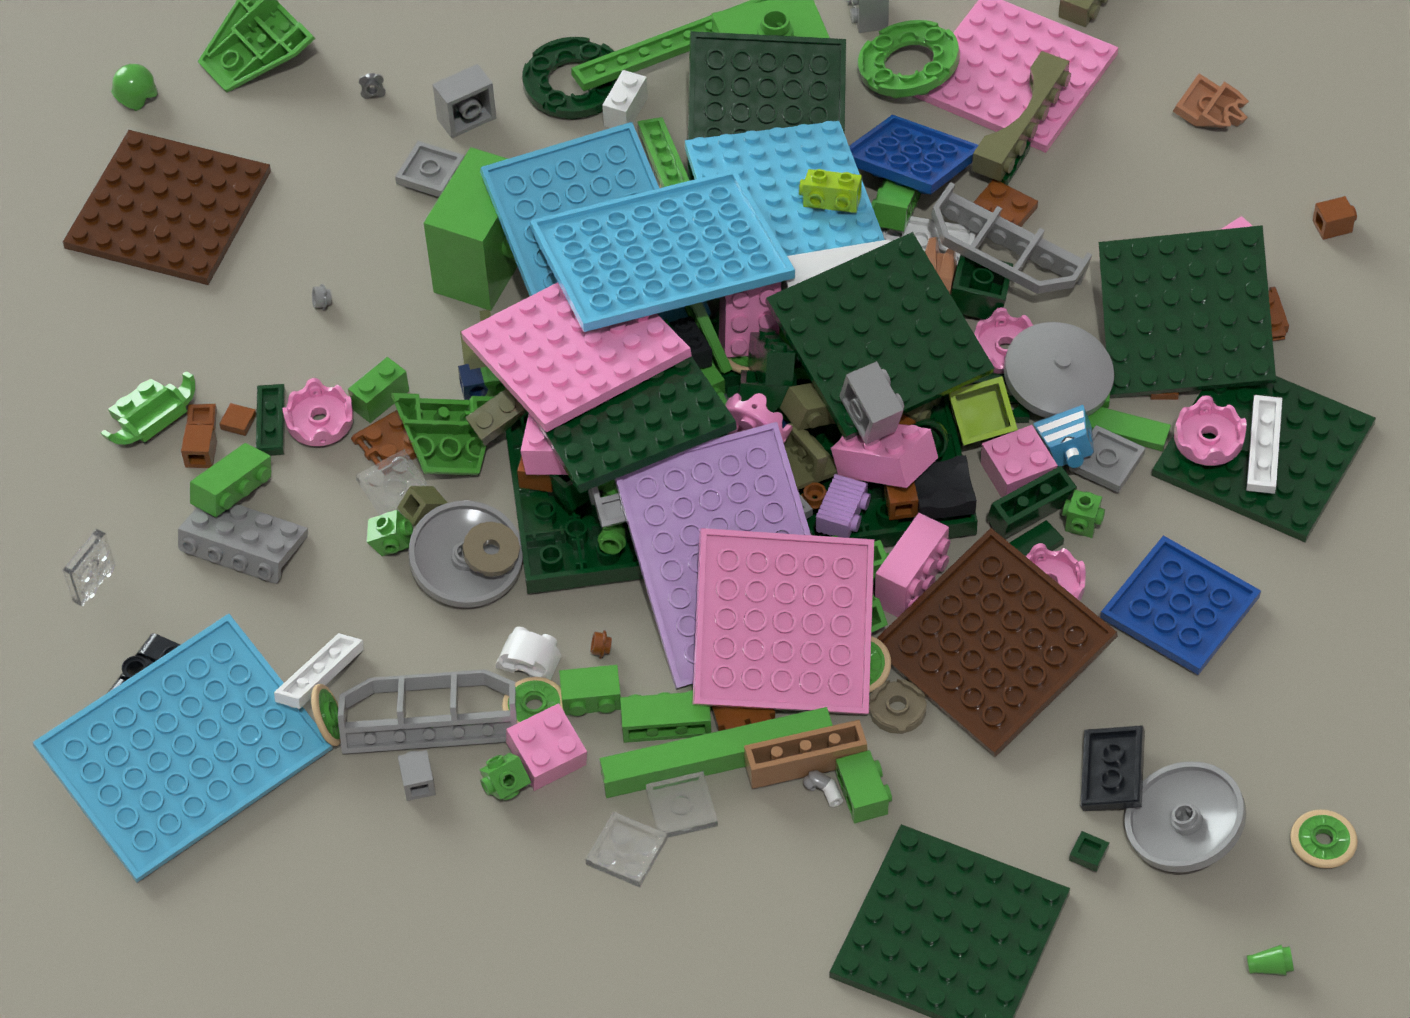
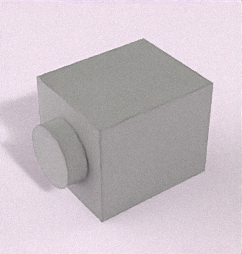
M427 750L411 751L405 755L398 756L406 800L410 801L436 795Z

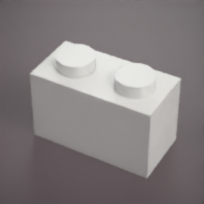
M626 70L622 71L602 105L605 127L613 128L629 122L634 123L648 98L646 76Z

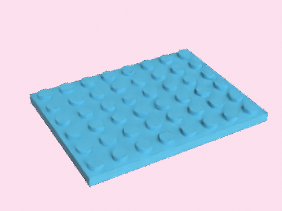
M825 121L810 125L801 124L786 128L776 127L770 130L747 131L746 133L722 134L714 137H697L685 140V151L694 179L736 170L787 256L885 240L863 181L862 197L857 213L803 207V196L799 195L800 180L806 178L808 169H822L840 173L849 172L860 175L840 121Z
M632 122L489 164L480 169L481 176L529 296L558 282L530 229V220L659 189ZM704 301L702 302V304L708 314V317H710V309L708 307L707 302ZM684 307L657 313L663 320L667 319L668 322L688 317Z
M736 170L530 220V229L583 332L795 278L793 265Z
M229 613L33 741V747L136 883L333 749V746L323 738L317 724L303 707L300 709L292 708L275 702L274 692L284 682Z

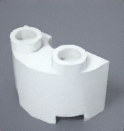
M515 627L513 633L508 636L495 668L511 673L519 670L527 673L530 677H543L551 680L561 658V653L556 647L557 640L548 634L541 636L534 632H529L524 627Z

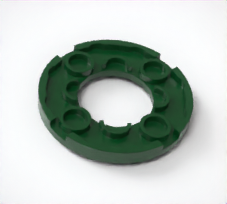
M564 37L540 46L532 53L533 57L523 67L522 81L526 97L537 109L560 118L574 120L603 112L602 105L617 79L594 87L591 90L589 89L588 92L582 95H574L572 93L571 96L565 95L562 91L553 90L548 79L551 72L558 66L572 62L585 63L612 53L614 50L604 43L599 45L590 42V38Z

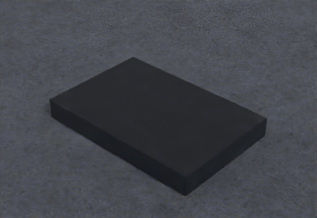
M1143 725L1084 730L1080 805L1082 811L1142 807L1145 742Z

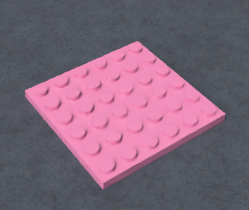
M978 0L953 32L960 49V61L955 72L943 84L930 90L929 93L913 97L997 132L1013 123L1026 110L1032 98L1029 86L1030 67L1040 52L1044 51L1070 61V82L1067 87L1061 89L1056 104H1051L1049 107L1048 115L1044 121H1040L1035 136L1032 139H1028L1031 142V147L1046 153L1118 55V47L1004 0Z
M558 282L461 331L465 343L546 432L692 356L690 347L658 314L583 332Z
M701 528L699 534L692 705L811 711L827 707L829 713L869 714L874 540Z

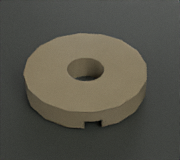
M485 522L471 528L467 533L462 551L464 561L471 570L476 573L477 571L483 573L484 576L494 577L501 576L514 567L518 560L520 545L518 537L509 527L501 523ZM492 544L497 546L499 551L491 555L487 554L483 548L486 545Z
M897 679V682L885 681L881 686L875 688L869 697V715L872 722L880 729L889 733L903 734L913 731L922 724L926 716L927 702L924 693L907 680ZM893 702H901L906 707L902 710H894L890 705Z

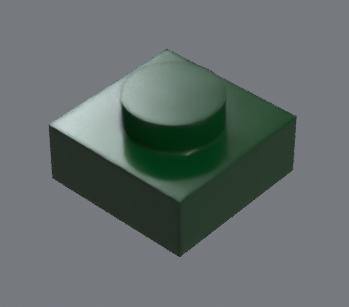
M1081 831L1069 855V861L1097 872L1109 849L1110 842Z

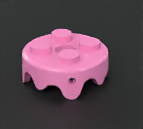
M1000 307L988 319L980 320L977 323L974 334L994 366L993 373L1004 374V359L1008 349H1003L1000 345L1011 344L1020 332L1033 326L1026 315L1018 318L1011 317L1007 309Z
M317 378L309 379L302 390L291 392L287 407H283L288 432L295 440L309 446H325L340 440L348 433L354 420L351 397L347 396L341 386L326 387ZM315 415H326L322 420L313 419Z
M738 393L728 399L725 406L735 419L737 429L727 433L728 435L777 422L783 443H785L793 426L787 424L782 428V414L779 412L773 413L767 409L766 397L763 394H755L747 401H741L742 397Z
M1203 396L1193 406L1184 407L1180 411L1174 429L1176 446L1182 455L1197 464L1207 466L1225 464L1234 459L1242 450L1246 433V419H1241L1232 405L1219 407L1214 403L1212 397ZM1213 433L1216 438L1207 439L1202 434Z
M1043 543L1033 546L1026 557L1080 601L1085 591L1086 570L1084 562L1082 560L1077 561L1064 548L1060 551H1050Z

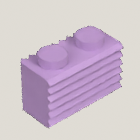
M834 474V478L816 515V531L828 534L829 536L836 535L843 538H849L852 531L857 532L861 523V516L859 514L862 509L867 510L871 499V494L867 493L868 483Z

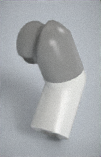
M818 770L810 771L809 775L804 777L803 783L807 789L814 791L818 787L823 790L830 807L839 806L843 802L834 779Z

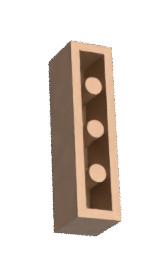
M855 720L745 745L744 760L751 787L754 789L802 778L809 775V772L813 770H818L821 773L836 770V759L867 751V741L860 720Z

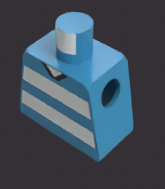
M1084 405L1034 423L1037 434L1058 467L1066 464L1071 468L1080 467L1084 462V458L1094 453L1092 426Z

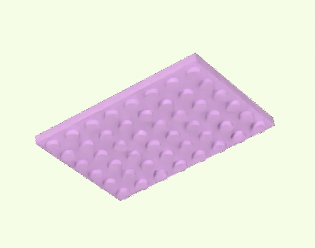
M777 422L712 439L614 479L675 689L692 685L694 679L700 529L811 535Z

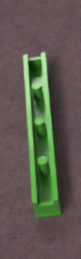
M824 707L599 758L606 798H611L745 767V745L833 726L828 709Z

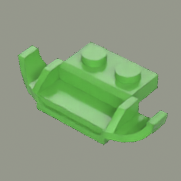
M187 371L182 374V384L178 389L171 384L163 386L152 379L141 383L136 390L120 398L115 405L108 409L112 418L119 422L122 429L115 434L104 430L101 432L102 436L113 443L121 445L131 444L138 440L146 442L187 412L186 406L192 400L195 393L194 375Z

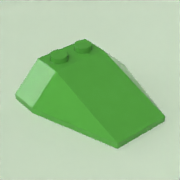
M237 0L199 58L198 63L226 92H229L297 56L316 38L277 0Z

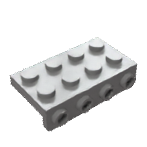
M238 504L232 505L230 509L225 510L217 517L196 508L178 528V548L184 553L272 583H278L281 579V568L308 537V528Z

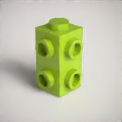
M808 169L806 178L801 179L799 185V195L803 196V207L857 213L862 197V175L849 172L840 173L822 169Z

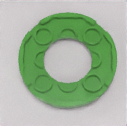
M928 20L904 21L880 30L879 36L872 41L868 40L859 53L858 67L861 78L866 86L879 94L891 96L895 99L925 95L930 90L943 84L955 72L960 61V49L957 38L950 29L945 30L939 27L938 23ZM921 45L928 47L934 53L933 61L927 63L922 71L918 72L916 70L912 75H901V73L896 75L893 74L892 70L885 67L886 60L890 54L901 47Z

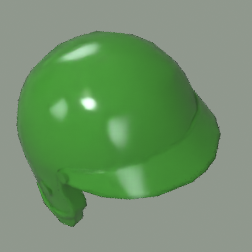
M130 63L119 68L114 74L111 93L124 106L137 111L144 106L146 98L156 97L158 90L154 83V77L147 68L140 64Z

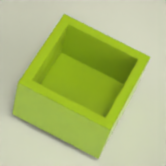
M1002 376L948 393L962 446L1018 430Z

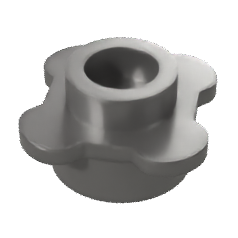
M375 73L361 76L359 78V84L362 87L360 95L365 99H368L370 96L383 97L386 93L382 85L384 81L383 76Z

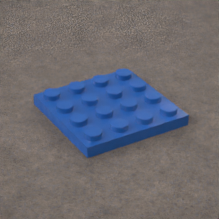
M892 114L849 145L858 169L870 172L875 177L892 180L897 185L914 188L922 194L931 195L973 162V153L978 145Z
M1163 535L1103 608L1100 618L1199 675L1260 598L1261 590Z

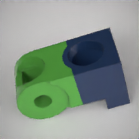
M469 364L458 366L459 382L464 400H469L472 396H495L506 389L488 367L470 370Z

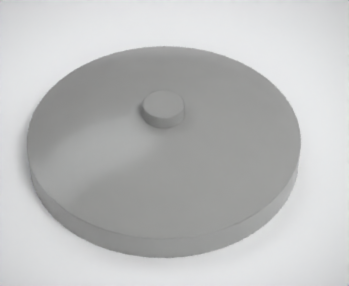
M1045 322L1026 328L1013 339L1004 359V377L1012 395L1026 409L1044 418L1054 416L1080 405H1084L1087 416L1091 415L1104 404L1114 381L1113 363L1105 347L1087 331L1066 323Z
M455 501L436 507L418 522L409 543V565L416 582L432 598L450 606L478 607L499 599L514 585L522 566L521 541L516 527L502 512L480 502ZM496 522L504 524L512 529L518 537L520 545L518 560L510 571L501 576L488 577L478 571L476 573L464 561L462 550L465 536L471 528L480 523ZM492 544L486 545L483 548L487 554L491 555L499 551L498 547Z
M1194 761L1175 763L1163 767L1148 776L1143 781L1142 807L1126 808L1125 812L1126 833L1136 853L1151 866L1169 872L1195 871L1217 862L1229 853L1238 842L1246 822L1245 800L1234 779L1214 765Z

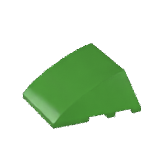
M391 394L424 474L478 475L480 473L486 445L484 446L465 417L494 397L472 396L469 400L420 398L419 394Z

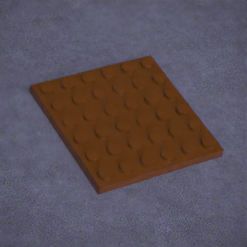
M128 130L64 238V248L209 285L271 173L270 164Z
M990 528L889 625L877 639L887 647L891 657V667L897 673L913 683L924 693L927 699L996 757L1118 637V634L1104 620Z

